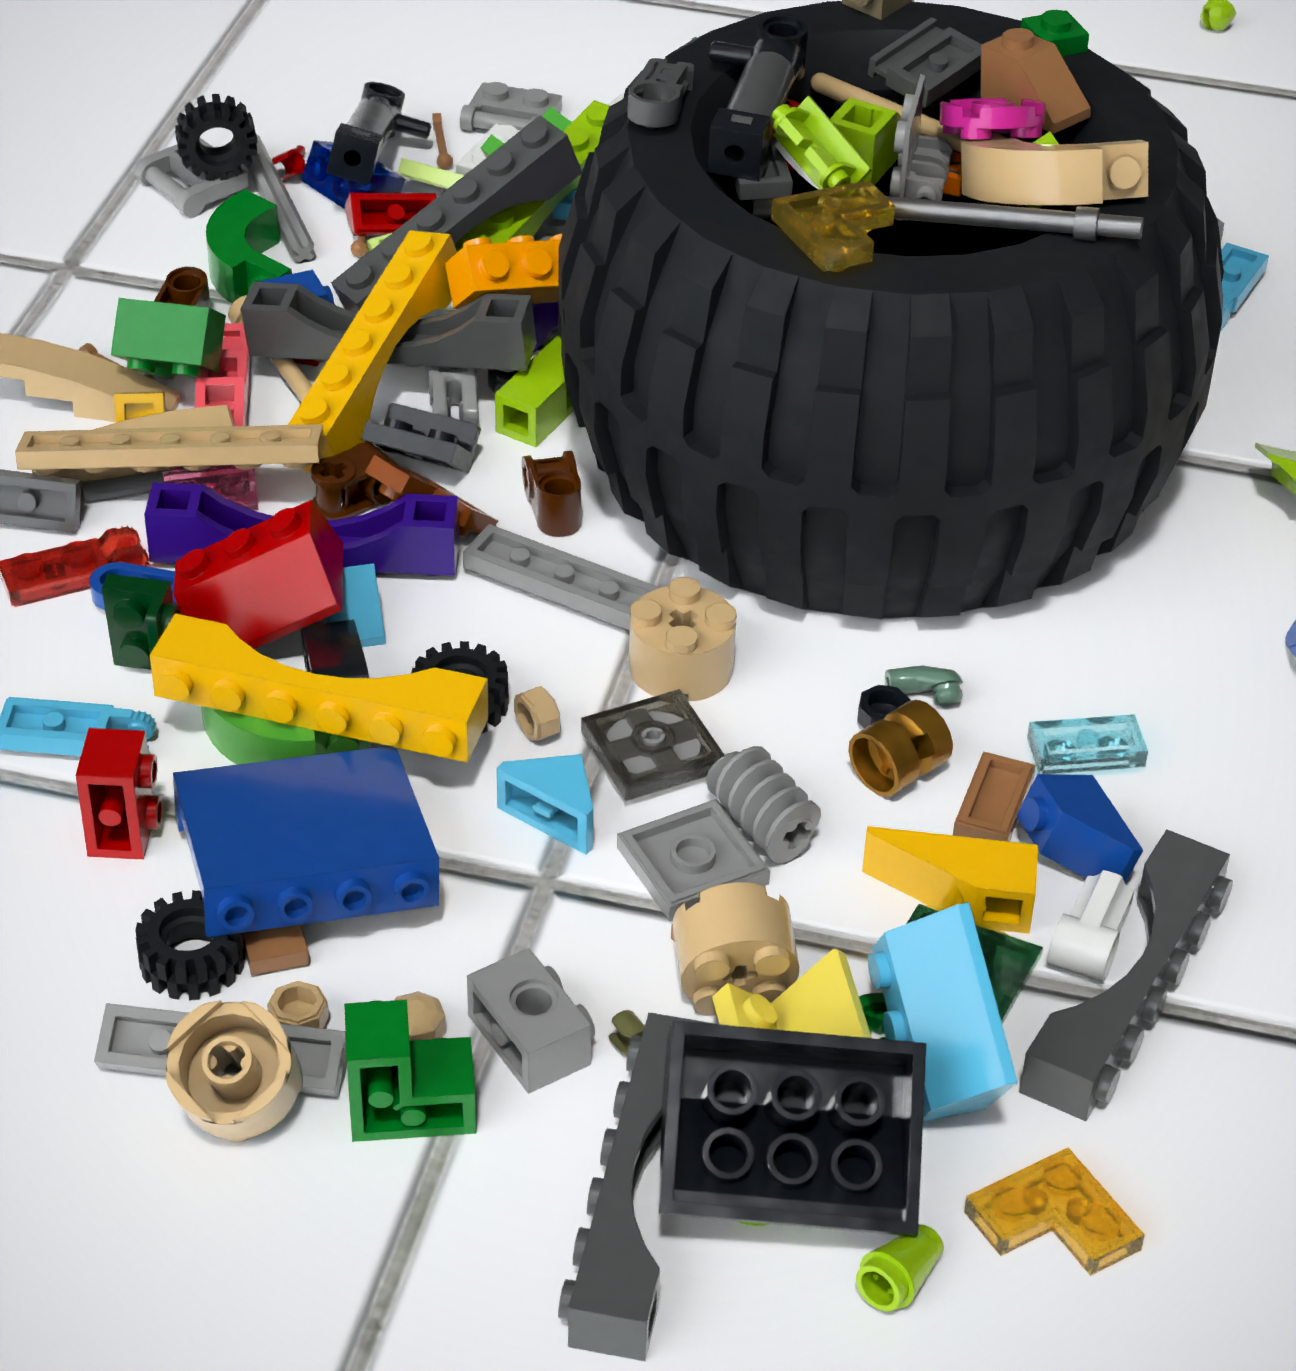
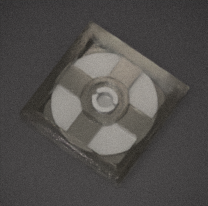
M680 689L581 718L582 734L625 801L707 777L708 770L712 765L724 756V753Z

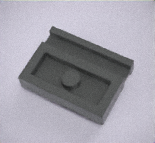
M930 17L870 57L867 75L872 78L878 74L886 78V86L904 96L906 93L915 94L920 74L926 75L923 107L926 108L981 70L982 44L951 27L942 30L937 27L938 20Z

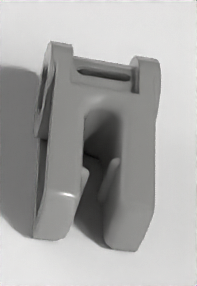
M428 366L429 401L432 402L433 413L451 417V405L459 406V420L478 425L477 368L455 369L452 367Z

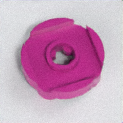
M1006 98L950 100V103L942 101L940 102V125H943L944 134H960L962 139H991L992 132L1010 133V137L1016 138L1042 137V126L1045 125L1046 103L1038 100L1021 99V106H1014V102H1008Z

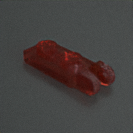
M121 526L119 529L116 527L107 529L99 539L74 541L67 545L34 553H23L13 558L0 560V579L11 606L18 607L90 589L89 579L91 574L102 565L123 562L147 566L150 559L146 550L139 543L141 540L137 530H134L133 527Z

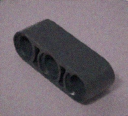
M354 619L310 624L301 628L303 655L307 672L342 678H369L366 659Z

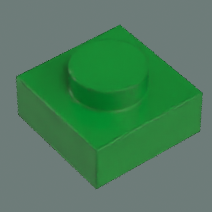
M1048 10L1042 15L1022 18L1021 28L1028 29L1034 33V36L1054 43L1062 57L1087 52L1090 34L1067 10Z

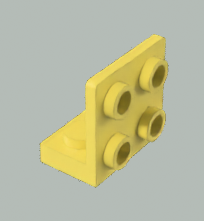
M835 948L772 1003L760 994H751L730 983H727L712 996L720 1025L871 1038L846 954Z

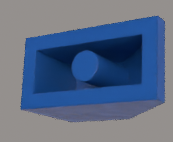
M1037 774L1016 815L1032 842L1038 845V851L1041 855L1084 878L1098 875L1105 870L1121 875L1126 883L1143 852V848L1093 775Z

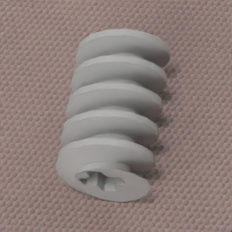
M752 746L741 752L734 751L718 759L708 770L706 778L708 790L718 798L722 806L730 811V815L742 824V828L754 838L755 843L767 853V856L772 861L785 864L796 858L806 849L811 841L813 831L819 824L821 809L815 802L808 800V794L803 789L796 787L795 780L790 775L783 773V767L778 762L771 760V755L762 746Z

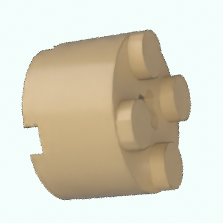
M678 577L672 580L669 586L655 589L642 596L630 608L629 663L633 681L646 693L656 698L670 701L671 694H688V701H699L712 697L722 691L731 679L734 666L736 609L722 596L702 588L697 580L689 577Z
M748 882L725 883L699 892L700 902L691 906L688 910L685 908V902L677 909L673 918V930L681 986L684 993L693 1001L694 1009L699 1014L717 1015L712 996L727 983L751 994H760L772 1003L796 982L800 967L790 908L787 900L780 894L778 901L767 896L765 886Z
M219 1000L208 1002L188 1013L170 1035L165 1069L167 1085L173 1097L189 1118L205 1132L232 1142L246 1141L272 1129L291 1110L303 1083L299 1059L280 1023L269 1011L260 1005L247 1001L222 1002ZM232 1062L237 1067H242V1070L235 1076L226 1074L224 1071Z

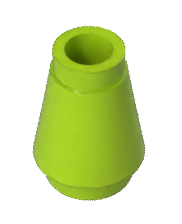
M920 1224L918 1225V1235L916 1237L900 1235L864 1255L860 1262V1269L856 1274V1284L862 1297L871 1306L881 1311H892L896 1308L907 1307L914 1299L938 1258L943 1254L944 1244L941 1237L931 1227Z

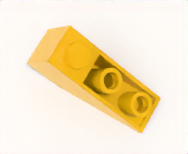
M867 826L863 873L939 911L957 904L969 902L976 928L1030 934L1036 896L1038 845Z

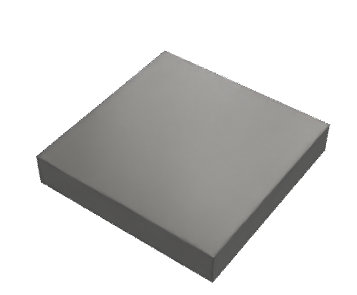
M716 799L617 833V849L669 921L673 920L677 909L684 902L686 910L700 902L699 892L709 887L734 882L756 883L762 886L769 885L770 869Z

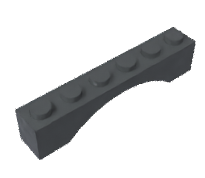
M539 115L334 279L331 285L344 309L356 313L359 312L409 230L450 234L455 244L468 231L496 213L530 201L551 199L582 174V169L568 135Z
M253 282L240 309L249 356L269 357L271 359H313L319 362L328 361L357 315L356 312L343 309L318 297L300 284ZM484 293L468 305L452 312L419 319L406 331L398 342L387 364H405L411 367L423 365L443 366L455 369H498L503 372L527 371L537 343L531 295Z
M1168 829L1165 830L1144 864L1137 906L1145 924L1147 946L1143 955L1127 975L1105 992L1079 1005L1050 1013L1026 1051L1019 1093L1085 1122L1098 1101L1106 1104L1110 1101L1121 1075V1070L1118 1067L1123 1060L1132 1063L1144 1037L1145 1030L1142 1029L1146 1021L1153 1024L1156 1023L1166 1002L1168 992L1165 988L1168 983L1176 986L1179 984L1190 958V953L1187 951L1190 946L1201 947L1212 920V916L1209 914L1212 909L1221 912L1229 898L1233 885V880L1225 877L1230 858L1229 853Z
M648 1012L642 1036L632 1035L630 1039L626 1071L632 1072L630 1082L619 1081L614 1101L613 1117L620 1118L617 1129L607 1128L605 1131L600 1165L607 1167L604 1178H592L586 1209L587 1215L593 1216L590 1228L579 1227L573 1250L572 1264L579 1267L576 1280H564L559 1300L558 1318L568 1320L569 1348L646 1361L659 1306L660 1268L644 1243L634 1215L633 1200L644 1170L661 1147L666 1044L672 1022L674 1020L707 1024L715 1023Z

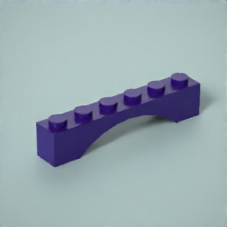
M153 482L144 513L149 561L176 564V560L181 559L185 554L194 549H203L227 538L238 529L250 528L273 516L250 510L230 501L203 484ZM406 494L393 503L364 515L339 520H327L343 541V567L374 563L375 573L379 574L404 573L424 574L427 576H455L459 550L458 496Z

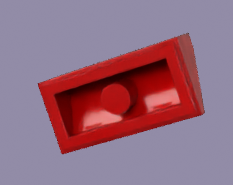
M350 193L345 204V211L353 236H382L393 233L436 199L437 194Z

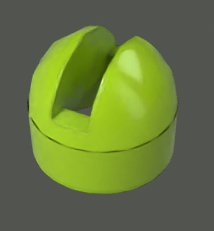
M1207 0L1200 14L1202 25L1210 31L1224 30L1236 16V10L1228 0Z

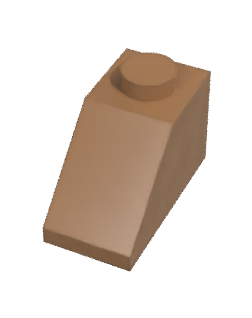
M1013 28L1006 30L1002 36L981 45V98H1006V101L1014 102V106H1021V99L1043 101L1046 103L1045 125L1042 126V129L1051 131L1053 134L1090 117L1091 107L1054 43L1034 36V33L1028 29Z

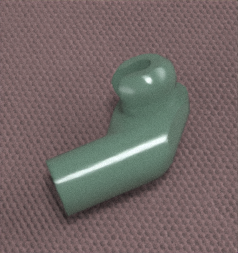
M920 665L885 671V686L897 687L904 694L934 691V701L940 706L957 704L963 697L960 688L963 681L960 675L952 669Z

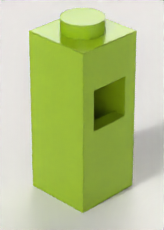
M556 336L530 360L527 371H518L495 393V430L497 433L537 447L574 411L564 379L560 337Z

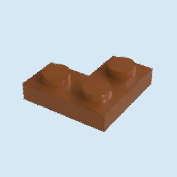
M377 455L373 456L365 473L382 483L378 491L394 501L406 494L457 496L431 479ZM458 496L460 536L467 538L470 531L480 534L488 524L497 525V519Z

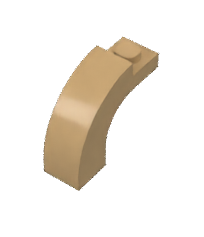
M1009 137L961 141L962 194L972 199L1015 205L1103 204V200L1148 197V142L1144 140L1088 144H1036Z

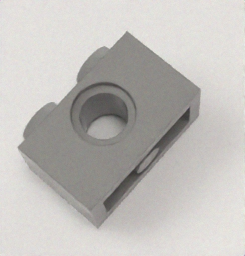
M530 948L467 975L468 1016L528 1094L591 1065V1038L595 1036V1027L589 1012L583 1005H575L564 992L556 971L551 966L544 967Z

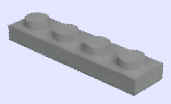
M488 524L463 551V567L628 630H630L631 605L645 594L661 588Z
M106 1003L94 1063L98 1068L166 1076L167 1046L170 1035L188 1013ZM280 1024L299 1059L303 1082L300 1092L338 1097L346 1054L345 1031ZM232 1062L224 1071L226 1074L235 1076L242 1070V1067L239 1068Z

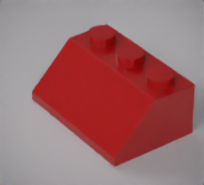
M309 500L294 508L282 509L272 518L247 529H238L227 538L203 549H194L185 554L181 559L176 560L173 595L177 605L180 606L181 615L227 624L242 641L256 649L342 611L343 541L314 503Z

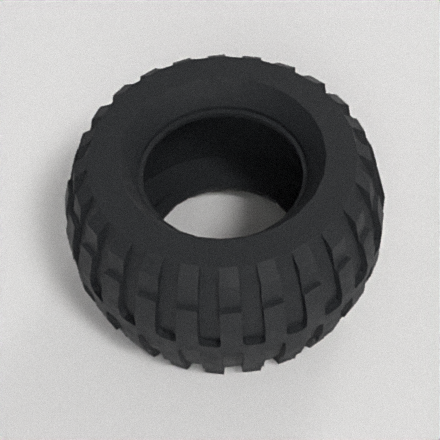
M827 1L764 12L712 30L666 55L665 59L668 60V63L677 64L680 61L694 65L692 91L687 90L683 96L679 120L673 125L656 127L655 129L638 125L627 117L629 87L636 82L641 74L640 72L625 88L624 98L611 105L607 111L599 144L594 152L588 153L558 251V331L561 338V356L565 383L579 428L586 427L598 469L608 475L611 492L624 514L643 521L646 534L668 554L694 562L699 565V571L729 587L763 595L767 599L803 610L875 619L960 616L961 612L977 608L999 607L1032 599L1034 590L1037 588L1061 585L1090 571L1096 555L1112 552L1133 533L1141 512H1144L1145 508L1159 497L1207 405L1223 312L1222 280L1224 269L1219 225L1207 197L1206 170L1197 150L1188 143L1187 128L1167 107L1151 96L1149 88L1090 49L1084 53L1062 57L1090 105L1091 114L1089 118L1054 133L1053 136L1059 144H1088L1144 140L1148 142V197L1103 200V204L1045 205L1040 208L1076 212L1077 206L1100 208V214L1143 217L1144 219L1141 239L1098 236L1097 241L1074 240L1073 234L817 213L815 211V199L819 190L800 174L789 170L793 180L792 197L774 198L773 218L760 219L751 214L752 205H748L747 200H739L732 177L707 173L710 126L718 108H727L745 68L743 66L711 61L709 58L711 43L720 41L754 47L757 42L758 22L765 16L778 13L790 14L803 19L808 24L804 76L800 81L794 83L788 99L801 104L807 96H810L829 119L843 103L817 93L812 89L811 78L815 74L825 73L903 106L905 96L886 86V78L879 74L874 78L867 75L870 57L930 17L938 20L937 27L942 30L951 27L980 44L1002 36L1006 30L1021 28V20L962 6L914 1L883 20L844 5L842 1ZM981 70L926 108L922 106V114L940 121V102L950 103V100L981 98ZM1042 129V136L1049 131ZM998 133L1005 137H1010V133ZM1013 137V138L1018 139V140L1023 141V142L1033 143V142H1035L1037 139H1039L1040 137H1037V138H1016V137ZM898 159L870 190L872 195H890L892 172L894 166L897 167ZM943 193L942 201L1027 208L1025 205L980 201L963 194L956 197Z

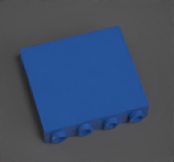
M385 746L173 772L175 820L178 831H185L202 894L206 938L439 906V856L396 747Z

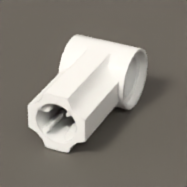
M1103 870L1098 875L1087 876L1070 915L1063 913L1057 923L1048 952L1047 962L1049 964L1101 981L1106 980L1117 951L1120 930L1132 905L1134 890L1126 885L1121 875Z

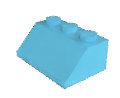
M969 902L957 904L884 932L871 948L872 953L868 956L869 974L875 989H882L888 1011L884 1012L883 1015L886 1039L926 1043L923 1122L987 1109L1016 1085L1018 1081Z

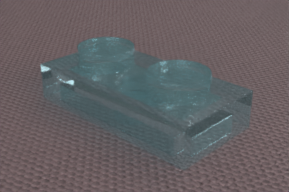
M1135 714L1029 722L1027 740L1039 774L1146 766L1148 749Z

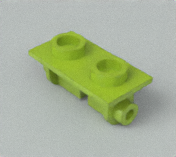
M807 96L798 108H790L788 104H782L773 111L771 119L774 121L775 138L820 191L852 193L873 170L810 96Z

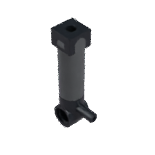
M781 13L763 17L758 22L757 42L754 47L720 41L711 43L709 51L711 61L743 66L745 68L727 108H718L710 126L707 173L760 181L768 160L769 141L774 132V121L771 119V115L778 106L786 104L794 83L800 81L804 76L808 24L803 19Z
M367 82L364 84L360 102L348 123H341L336 130L326 173L369 186L374 177L378 157L387 140L393 138L396 135V131L427 139L432 125L429 122L401 114L405 99V93L402 90L380 82Z

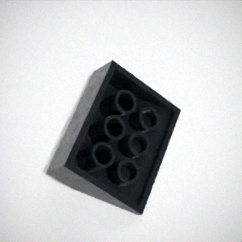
M673 1020L667 1035L658 1214L916 1237L919 1224L926 1043Z

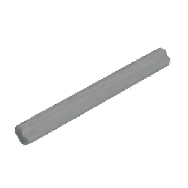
M256 134L258 141L256 143L257 155L256 157L251 156L253 163L247 169L261 197L277 205L279 233L292 259L299 263L304 259L310 261L315 256L313 251L315 244L260 136Z

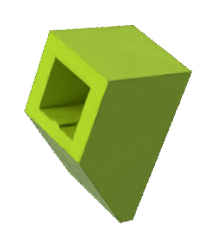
M849 97L830 120L873 169L863 180L867 188L871 190L898 159L899 153H894V140L898 120L901 121L902 117L895 110Z

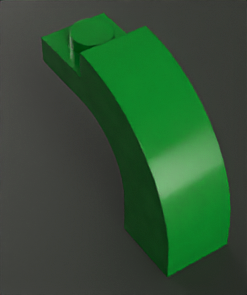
M244 189L224 201L212 213L206 225L209 275L214 288L223 298L233 303L238 298L248 294L253 282L292 274L291 268L262 254L280 243L276 204Z

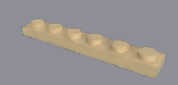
M323 424L25 431L15 450L17 470H33L35 473L43 475L54 474L62 469H83L88 473H103L112 468L133 467L138 472H152L162 467L183 466L184 469L189 471H201L213 465H233L236 469L250 470L258 468L262 464H283L287 468L299 469L307 467L312 463L320 462L325 442Z

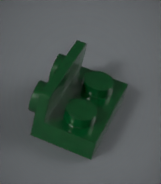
M107 574L102 586V594L113 663L117 666L151 670L150 654L173 616L175 614L181 615L180 606L173 603L171 582Z

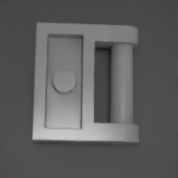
M482 82L469 105L464 104L462 107L459 121L460 129L475 131L476 128L490 130L495 124L511 125L521 131L539 115L543 116L550 106L560 113L562 110V95L548 93L539 88L528 90L510 87L502 82Z
M200 137L199 141L203 145L213 147ZM177 144L140 159L134 168L135 177L147 186L153 185L176 203V207L181 213L190 218L198 216L203 211L205 205L216 200L228 198L231 194L249 187L248 172L243 168L242 174L237 177L233 171L227 172L229 180L221 181L220 173H214L213 181L206 180L204 171H202L199 177L192 174L191 166L186 169L183 165L182 158L179 157ZM166 172H174L190 184L191 187H183L167 175Z

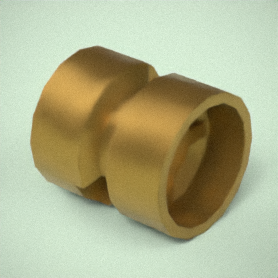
M915 699L893 710L883 720L876 721L854 734L849 741L848 753L851 765L863 784L875 794L888 797L913 783L918 776L925 775L946 762L952 755L953 741L951 732L938 711L928 703Z

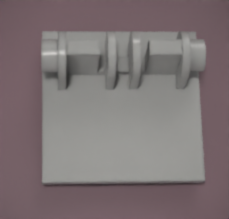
M920 74L915 94L906 93L902 120H898L895 133L894 153H899L897 167L894 166L889 197L942 201L943 190L953 157V147L943 137L920 135L926 75Z

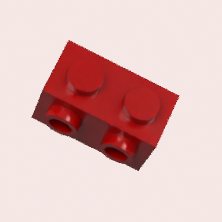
M88 728L75 775L87 857L144 860L151 829H159L161 826L162 797L161 795H153L158 772L157 756L155 754H148L145 731Z

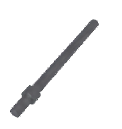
M817 191L815 199V211L817 213L1073 234L1074 240L1097 241L1098 236L1141 239L1144 221L1143 217L1100 214V208L1077 206L1076 212L828 191Z

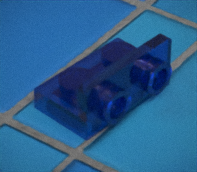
M313 141L302 174V181L343 209H345L350 193L402 192L406 179L377 161L374 177L369 186L326 173L333 142Z

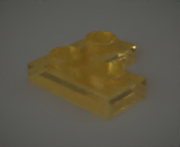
M869 180L772 199L771 219L823 272L843 271L849 266L872 262L875 242L866 233L872 229L892 226L895 214V205Z
M1069 1147L967 1195L965 1200L964 1213L1000 1257L1052 1231L1085 1271L1092 1276L1142 1250L1145 1234Z

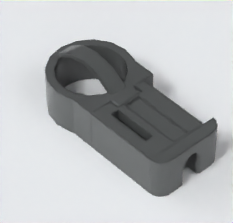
M660 58L649 59L636 82L629 87L627 117L630 121L652 129L675 124L679 120V114L682 110L683 96L687 90L692 91L694 65L680 61L677 64L668 63L667 59Z

